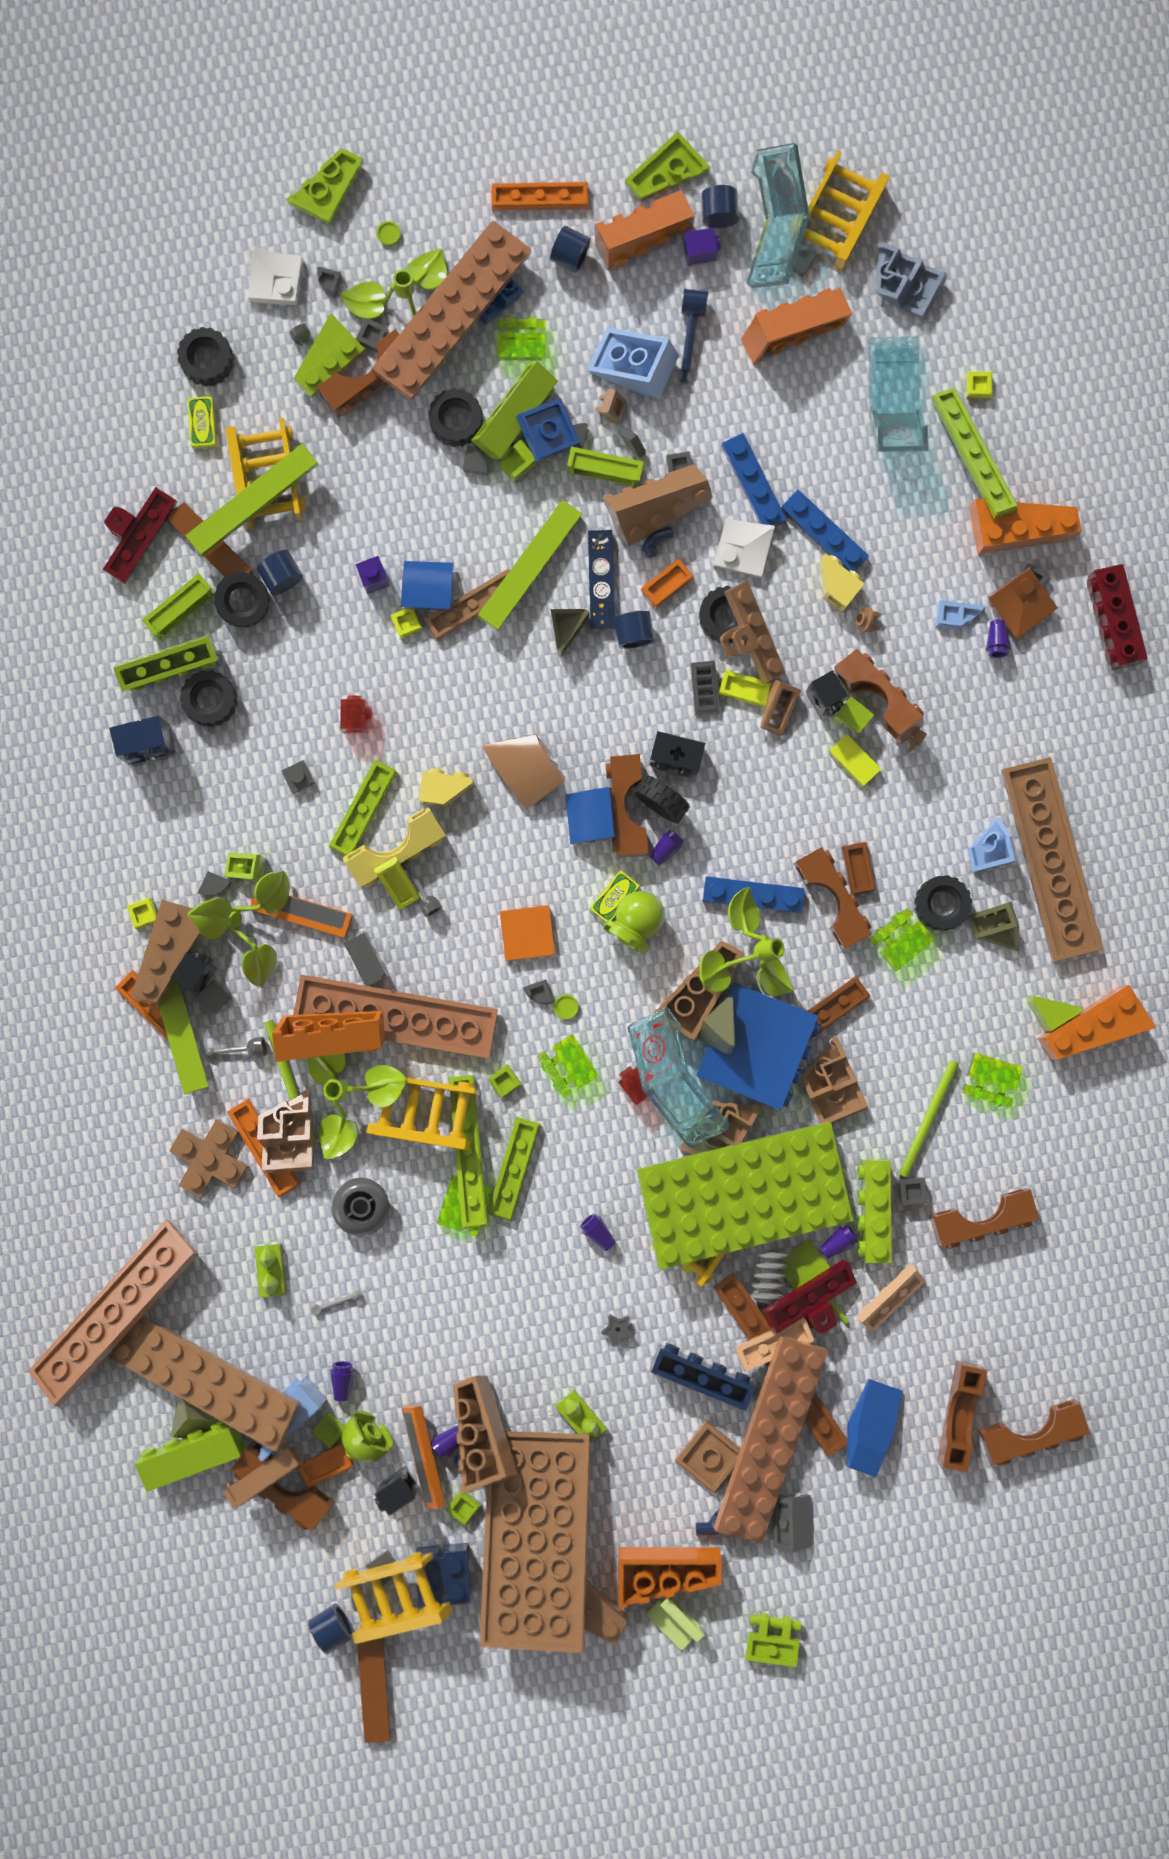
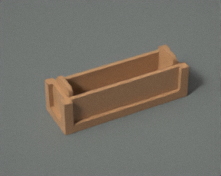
M282 1445L281 1453L235 1484L233 1481L227 1483L228 1488L223 1493L233 1510L243 1506L304 1464L295 1446L289 1448L287 1445Z

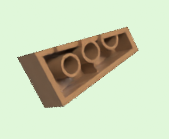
M721 941L713 949L722 954L725 963L745 956L744 952L724 941ZM700 964L667 997L664 1003L650 1015L653 1019L664 1023V1025L694 1042L698 1040L703 1020L715 1010L725 992L724 990L712 993L703 987L700 979ZM736 964L727 968L731 975V979L733 978L740 964Z
M473 1376L453 1384L455 1418L458 1419L459 1431L457 1433V1444L460 1445L461 1458L459 1460V1471L462 1472L461 1494L473 1493L518 1476L488 1376Z

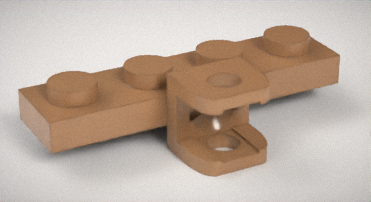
M741 582L725 591L724 593L738 624V627L730 629L720 637V642L726 656L731 657L750 653L762 683L769 682L785 673L749 582ZM730 639L734 642L733 648L729 646Z

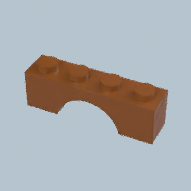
M396 329L376 343L378 350L377 361L399 335ZM372 370L358 378L345 377L336 372L317 386V389L329 408L339 418L342 415L346 416L351 413L355 405L360 401L370 399L374 395V391L379 387H385L389 384L374 374Z
M855 649L834 666L835 674L840 683L851 694L859 691H870L880 695L885 700L888 708L883 717L884 728L900 745L924 726V713L922 709L915 703L912 705L906 699V693L899 686L895 688L890 683L891 680L887 673L883 670L879 671L867 653L862 654L858 649Z
M640 754L610 756V763L605 764L606 778H611L617 837L612 838L613 852H618V858L648 856L646 828L632 822L624 807V800L629 790L642 781Z
M823 847L797 860L793 865L805 885L822 886L835 897L838 913L830 930L841 950H844L871 935L869 931L871 925L866 916L861 917L857 910L859 903L853 894L849 895L844 887L847 885L841 872L837 873L832 865L835 861L828 850L824 851Z
M1027 1188L1001 1194L998 1209L991 1217L983 1221H968L954 1208L929 1215L936 1242L942 1247L945 1246L946 1249L958 1247L961 1241L968 1239L970 1242L985 1239V1234L992 1232L994 1235L1005 1234L1009 1232L1008 1228L1010 1227L1026 1228L1033 1225L1032 1221L1039 1219L1032 1192Z
M959 1360L955 1362L937 1461L944 1468L964 1472L969 1471L973 1449V1417L978 1400L983 1396L987 1370L981 1365Z
M1075 1399L1050 1406L1049 1416L1045 1425L1039 1431L1030 1435L1016 1434L1002 1422L978 1430L987 1459L993 1465L997 1464V1466L1009 1464L1011 1459L1019 1456L1021 1458L1031 1457L1036 1454L1035 1451L1043 1448L1045 1450L1055 1449L1060 1446L1059 1443L1064 1441H1080L1084 1438L1083 1435L1090 1433L1081 1404Z
M255 1440L248 1445L242 1456L231 1468V1471L234 1472V1477L238 1481L273 1458L271 1453L261 1461L258 1457L263 1446ZM277 1482L258 1495L262 1499L268 1498L275 1503L274 1507L284 1515L288 1513L295 1519V1523L303 1530L309 1529L310 1531L315 1529L334 1502L333 1499L315 1486L304 1491L295 1492L281 1487Z

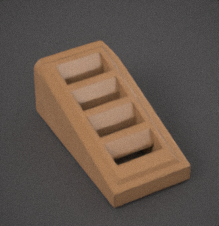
M774 679L760 728L783 736L801 689ZM782 690L787 692L786 697L781 695ZM778 700L785 702L784 706L777 705ZM774 709L781 711V716L773 714ZM770 719L779 721L778 726L769 723Z

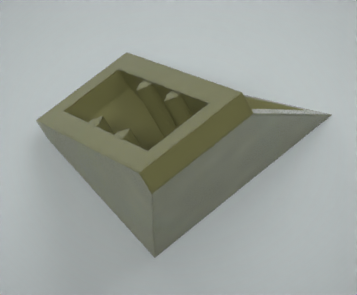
M550 609L557 655L560 657L563 656L589 619L590 612L588 610Z
M1012 902L968 915L975 939H981L1019 951V923Z
M733 997L726 998L703 1020L698 1035V1040L725 1054H732L735 1046Z
M178 1397L170 1436L173 1438H186L192 1431L197 1429L207 1430L220 1420Z

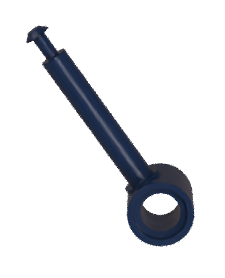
M684 288L681 314L687 315L688 320L681 365L683 376L680 382L683 384L689 382L687 376L688 372H691L697 318L700 316L705 317L708 291Z

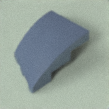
M880 241L878 244L879 261L877 264L878 279L876 281V293L904 312L925 320L948 278L946 272L926 266L923 260L903 254L900 248Z

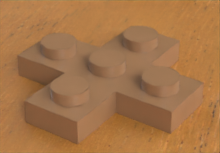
M219 1119L215 1120L204 1140L185 1129H181L169 1151L191 1164L178 1186L199 1198L203 1196L213 1177L236 1188L249 1166L227 1153L239 1131Z

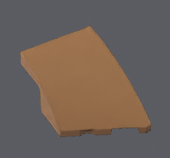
M536 734L483 745L485 753L497 772L526 809L565 782L566 777L550 760L551 751Z
M836 1036L831 1040L827 1048L817 1056L814 1063L800 1076L820 1123L831 1122V1124H834L868 1109L847 1056Z
M304 1090L301 1092L302 1095L289 1102L284 1101L275 1109L268 1110L258 1116L257 1140L263 1146L262 1171L264 1174L314 1170V1131L309 1090Z
M707 1101L679 1149L688 1155H693L741 1143L762 1107L760 1105L751 1106L730 1102Z

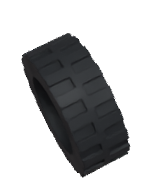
M200 327L199 329H193L190 333H186L182 341L180 340L179 349H177L178 363L187 378L197 385L201 384L207 387V385L215 386L219 382L222 383L226 377H229L230 371L234 367V355L225 336L223 337L221 332L215 331L213 328ZM201 346H211L217 351V362L210 368H201L194 361V354Z
M451 388V390L442 391L430 404V410L428 411L429 423L432 433L435 434L439 441L452 447H463L468 443H472L471 439L483 425L481 405H479L478 399L474 398L472 393L466 392L461 388L460 390ZM458 406L467 412L468 421L464 427L451 429L445 424L444 414L451 407Z
M231 573L218 583L214 592V605L217 613L225 622L235 627L247 628L256 625L263 620L269 610L270 598L266 586L258 577L250 573ZM237 588H246L254 595V605L247 612H237L230 605V595Z
M730 586L717 587L716 590L710 591L707 597L703 599L700 607V626L703 628L705 635H708L713 641H719L718 643H721L720 637L725 632L738 627L737 622L729 627L721 626L714 617L715 609L720 604L729 603L724 592L732 588Z
M202 670L199 673H194L189 679H186L184 686L181 688L180 701L182 702V709L190 719L201 726L214 727L216 725H223L236 712L238 695L235 687L219 672ZM205 687H214L221 694L219 706L211 711L203 710L197 702L198 693Z
M645 775L634 791L635 796L648 808L673 823L679 824L690 808V804L679 793L652 776Z
M949 875L936 876L929 879L917 890V896L914 899L915 913L917 912L918 919L924 923L923 925L935 931H947L959 927L967 920L968 914L972 910V898L970 897L969 889L958 878H952ZM939 891L949 892L955 899L954 910L945 916L936 914L931 907V899Z

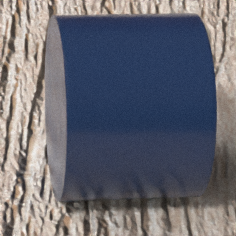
M715 185L702 191V221L706 227H713L714 229L727 228L739 221L738 191L735 187Z
M566 225L563 226L552 247L550 261L577 273L587 256L591 238Z
M281 550L268 556L257 566L258 573L272 595L288 591L303 579L302 572L288 550Z
M634 611L614 618L620 649L638 648L655 642L649 611Z
M336 1603L308 1621L314 1641L326 1655L353 1639L352 1633L354 1631L345 1612Z

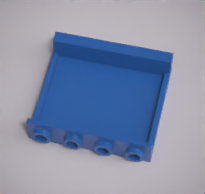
M733 983L728 997H733L735 1046L732 1054H725L708 1045L696 1076L778 1110H782L783 1106L788 1108L793 1096L789 1089L792 1082L798 1083L802 1070L798 1069L801 1059L807 1060L812 1048L807 1044L811 1036L816 1037L821 1023L817 1022L818 1016Z

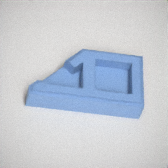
M940 600L938 602L936 627L961 629L985 610V606Z

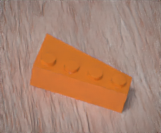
M678 191L655 200L650 208L643 205L635 208L627 217H623L622 213L612 218V223L606 225L603 221L596 223L595 247L608 270L614 267L620 268L629 259L635 256L641 257L654 246H663L672 237L689 232L694 226L695 215L682 191Z
M829 288L813 297L809 295L804 296L792 304L788 302L782 303L771 311L767 309L759 311L754 315L753 321L743 334L741 340L752 364L761 361V356L770 352L771 356L781 353V350L790 343H793L795 347L808 340L811 334L816 338L844 326L853 313L842 289L838 288L831 291Z
M975 499L969 507L978 555L1073 540L1082 531L1077 507L1016 502L1018 505L1016 512L997 519H993L983 499Z
M1123 985L1084 1008L1082 1013L1056 1029L1046 1032L1037 1039L1049 1058L1058 1060L1157 1027L1130 985Z
M383 1012L283 1015L272 1033L275 1061L281 1062L359 1051H377L382 1048L385 1041Z
M618 1547V1610L627 1608V1605L635 1603H648L651 1599L665 1596V1598L675 1596L676 1593L684 1591L693 1592L722 1585L720 1547Z

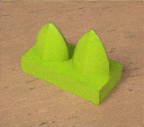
M281 1243L255 1246L259 1298L285 1295L286 1286Z
M574 1389L555 1405V1408L578 1434H589L591 1436V1443L607 1429Z

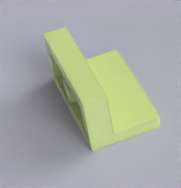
M660 1597L646 1612L647 1617L680 1650H683L693 1639L698 1642L704 1636L703 1627L673 1597Z

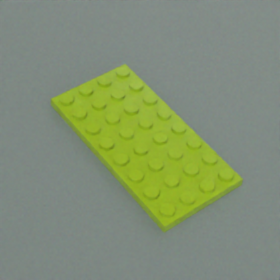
M824 1122L635 1168L659 1270L853 1221L831 1122Z

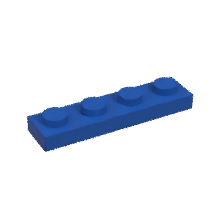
M741 433L722 442L721 447L759 524L776 527L785 523L787 519L745 434Z
M799 489L781 506L782 511L826 553L838 558L842 562V567L849 572L851 570L855 572L869 558V555Z
M705 877L702 902L729 905L736 893L750 887L752 897L759 909L802 913L805 888Z

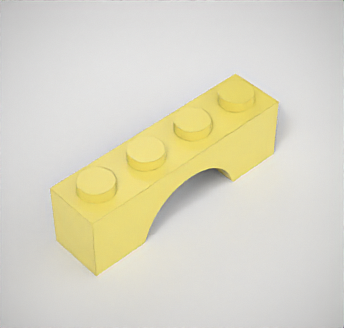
M428 806L407 818V834L404 841L397 848L387 852H378L363 845L343 857L344 863L360 888L364 885L368 887L376 883L379 878L374 869L390 859L396 857L399 863L407 859L409 861L414 860L421 855V850L428 846L430 848L435 847L443 841L442 838L446 835Z

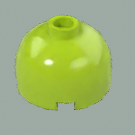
M357 1411L345 1424L341 1437L346 1455L352 1460L365 1464L380 1460L389 1452L390 1447L393 1445V1439L387 1427L382 1423L381 1428H379L372 1421L375 1416L369 1412Z

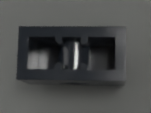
M833 670L812 681L805 691L819 717L825 714L830 717L839 712L841 707L844 706L843 702L848 697Z
M657 731L649 764H653V768L667 772L669 768L677 770L678 775L692 777V774L697 775L699 772L706 743ZM675 750L680 751V756H682L678 761L673 760L674 756L670 755L674 754Z
M195 951L194 954L186 952L170 978L188 990L200 993L206 987L217 967L212 964L214 960L202 952Z
M404 1466L380 1482L374 1494L376 1496L374 1501L381 1512L385 1511L390 1516L415 1499L419 1485L407 1467Z

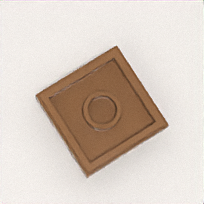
M705 1420L674 1460L715 1494L733 1471L741 1448Z

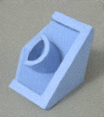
M999 817L990 824L971 847L967 848L973 872L1018 861L1012 836Z

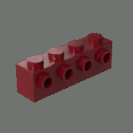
M1124 564L1094 570L1088 576L1087 589L1093 595V612L1099 618V636L1105 642V659L1107 664L1111 665L1112 670H1117L1143 663L1148 657Z

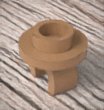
M868 607L862 608L855 618L857 629L861 632L880 630V627L875 626L873 622L874 619L880 618L881 614L873 612Z

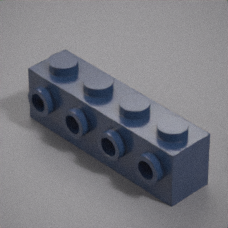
M673 1344L658 1345L650 1365L651 1373L747 1411L756 1388L754 1383L750 1381V1376L739 1371L736 1372V1375L727 1372V1367L717 1362H713L712 1365L705 1363L702 1356L692 1352L689 1355L679 1352L680 1348Z

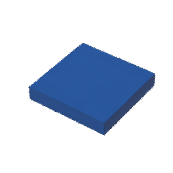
M561 398L516 416L536 463L570 450L571 446L577 447L581 444Z

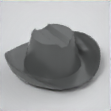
M363 1177L345 1182L337 1190L332 1202V1215L336 1224L344 1232L355 1236L369 1235L378 1231L386 1223L390 1212V1203L385 1190L377 1182Z

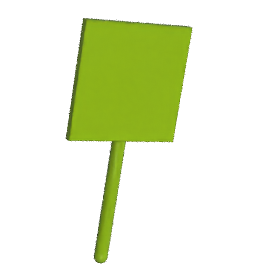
M806 1239L789 1253V1257L781 1259L788 1263V1265L780 1270L786 1273L785 1279L795 1290L830 1268V1266L811 1241ZM832 1299L828 1301L844 1324H848V1319Z

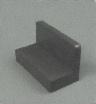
M362 931L359 933L360 935L345 942L344 945L365 986H372L389 977L367 932Z
M779 1494L773 1511L774 1548L796 1552L813 1545L811 1495L804 1494L798 1497H790Z

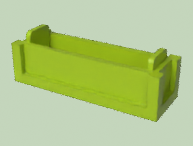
M571 446L567 473L571 474V477H574V474L630 485L634 489V487L637 488L640 485L644 462Z
M198 573L144 617L142 622L159 641L162 638L166 639L165 635L209 598L214 600V590Z

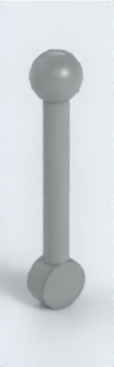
M356 1290L352 1295L321 1306L314 1305L311 1312L314 1315H319L325 1309L353 1299L356 1301L360 1300L361 1292Z

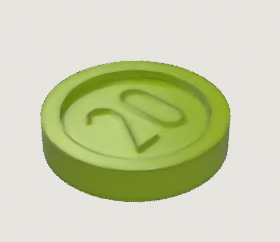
M385 221L377 228V238L382 245L390 247L400 241L401 231L395 222Z
M561 995L554 1002V1012L562 1019H571L578 1012V1002L571 995Z

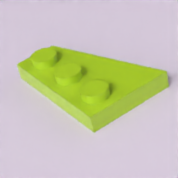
M677 131L625 179L624 184L640 201H643L709 172L711 167Z
M341 147L320 167L321 170L311 179L308 178L302 183V187L294 195L291 194L286 198L287 204L330 225L364 164L363 158Z
M330 313L294 376V381L310 398H313L319 392L317 386L336 372L340 374L364 353L365 348Z

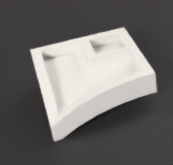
M251 246L248 291L250 303L297 306L304 264L303 257Z
M726 518L713 567L761 579L775 526Z

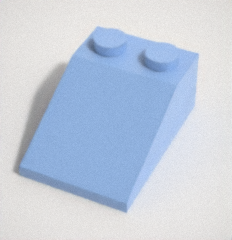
M607 328L588 371L638 394L660 398L679 354L669 339Z
M307 1376L301 1381L296 1378L283 1391V1393L301 1402L285 1440L314 1414L326 1400V1397ZM263 1445L258 1458L263 1461L273 1450Z

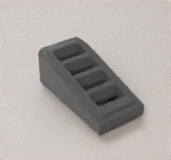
M715 661L691 663L690 675L695 715L719 713ZM710 670V674L697 675L696 672ZM711 680V684L698 685L697 683L698 681ZM712 690V695H698V692ZM713 700V705L699 706L701 701Z

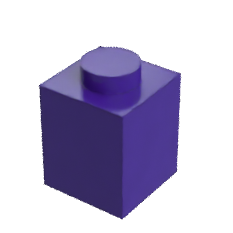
M713 227L684 232L683 245L687 266L716 261L717 252L721 251L719 236L714 234Z
M379 556L355 564L367 594L390 586Z

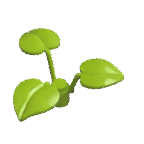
M436 249L426 252L413 259L408 264L406 270L401 269L395 272L393 276L394 283L389 285L390 289L386 297L383 287L376 282L366 281L355 285L350 290L341 293L345 306L351 313L361 319H376L383 314V304L389 302L395 291L397 296L408 299L414 317L416 314L412 299L414 287L420 284L425 290L437 289L447 276L443 250Z
M284 870L264 875L257 882L254 890L255 900L260 903L257 906H236L232 908L228 900L213 898L199 904L187 913L203 937L210 940L217 939L226 932L228 927L230 931L235 932L252 947L253 950L246 952L242 957V970L247 980L255 986L264 985L272 975L277 964V954L274 948L267 944H262L257 948V945L237 929L242 923L241 911L261 910L264 907L268 914L279 912L285 906L289 897L290 884L288 876Z
M750 887L744 888L736 893L730 901L728 907L729 922L734 930H743L745 936L761 941L755 945L753 955L727 963L724 962L720 952L715 950L706 952L701 958L699 968L702 985L707 991L712 993L724 991L731 982L728 967L753 959H760V966L762 968L758 971V982L761 990L768 996L792 993L794 991L792 984L779 960L785 952L784 944L779 938L769 939L767 935L761 936L751 933L757 930L760 924V915Z
M345 1053L307 1058L311 1077L315 1082L324 1085L323 1093L325 1097L333 1100L332 1105L336 1106L341 1114V1117L334 1114L329 1115L319 1125L318 1138L324 1158L334 1159L346 1154L353 1148L358 1139V1125L352 1120H346V1113L339 1102L345 1101L351 1091H368V1100L373 1105L382 1108L391 1106L399 1099L407 1084V1079L401 1071L386 1065L374 1066L365 1074L367 1086H349L343 1081H338L339 1076L337 1075L346 1067Z

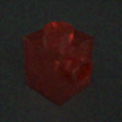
M349 695L347 699H341V731L343 733H368V721H372L373 718L372 706H368L366 699H362V696Z
M628 1066L618 1074L621 1079L617 1082L636 1106L656 1091L649 1080L646 1081L644 1079L645 1075H643L638 1066L634 1069Z

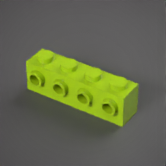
M538 361L529 363L471 441L492 460L500 459L501 457L505 458L512 450L510 445L514 439H519L523 435L516 416L540 406L544 399L547 401L556 391L554 386L558 380Z
M208 634L116 664L113 670L121 691L130 690L132 693L144 689V684L150 682L157 685L168 681V677L175 674L178 677L192 673L191 669L201 667V670L213 667L216 665L215 661L219 659V654L212 635Z
M861 1159V1165L857 1167L858 1180H861V1190H858L857 1195L858 1205H861V1216H858V1230L861 1231V1241L858 1242V1255L862 1256V1260L866 1263H892L891 1160Z
M218 1421L207 1430L197 1429L189 1433L186 1438L180 1440L173 1438L165 1442L164 1446L156 1449L153 1446L143 1450L134 1465L146 1492L237 1459L242 1456L246 1446L238 1430L222 1421Z

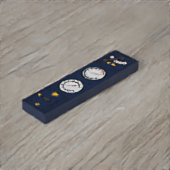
M588 530L590 629H615L612 530Z

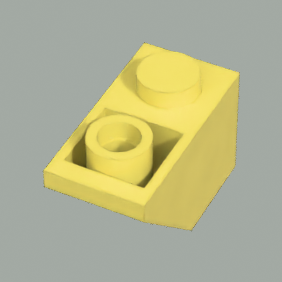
M825 553L819 563L823 597L840 611L844 612L865 583L861 581L862 578L852 570L849 572L842 567V562L832 555L828 556Z
M430 768L429 772L423 771L419 802L424 805L447 807L473 787V778H469V774L463 772H454L453 776L444 774V770Z

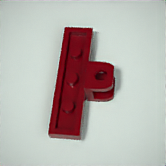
M155 487L136 517L123 508L113 507L104 523L109 531L121 539V541L103 567V571L126 584L166 522V518L178 503L177 500ZM118 520H122L120 524H116Z
M846 1260L839 1261L763 1309L771 1332L778 1334L803 1317H805L809 1328H814L820 1334H824L835 1327L837 1324L836 1314L828 1301L857 1284L849 1262ZM826 1316H827V1318H828L827 1323H826L825 1325H822L821 1322H824V1321L826 1320Z

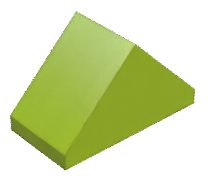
M228 852L224 877L258 882L264 876L267 859L258 854Z
M1037 996L1027 997L1028 1005L1045 1031H1052L1082 1013L1083 1007Z

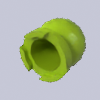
M645 891L627 894L618 904L616 921L607 920L603 930L608 934L616 935L619 937L618 940L645 955L650 948L646 944V939L654 937L662 929L665 909L662 902L654 894Z

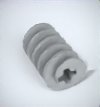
M765 1250L764 1253L757 1254V1257L762 1259L763 1263L755 1264V1267L762 1270V1273L754 1274V1277L759 1279L760 1283L753 1284L752 1287L759 1290V1293L751 1294V1297L761 1303L773 1304L777 1301L776 1299L783 1297V1293L777 1289L784 1288L785 1283L778 1279L786 1277V1273L780 1269L786 1268L788 1263L781 1259L789 1257V1254Z

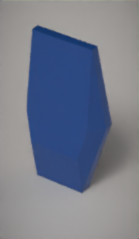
M871 1379L867 1380L847 1422V1468L873 1477L877 1476L895 1439L902 1390Z

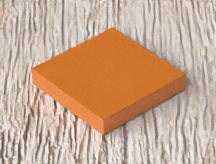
M549 905L500 911L505 961L555 955Z

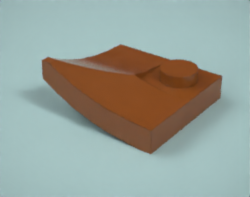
M1030 567L987 596L1017 640L1058 609Z

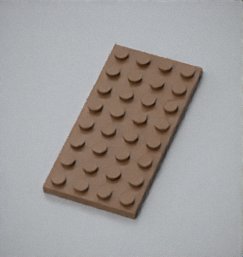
M505 1431L518 1476L487 1487L479 1647L583 1653L591 1436L589 1434Z

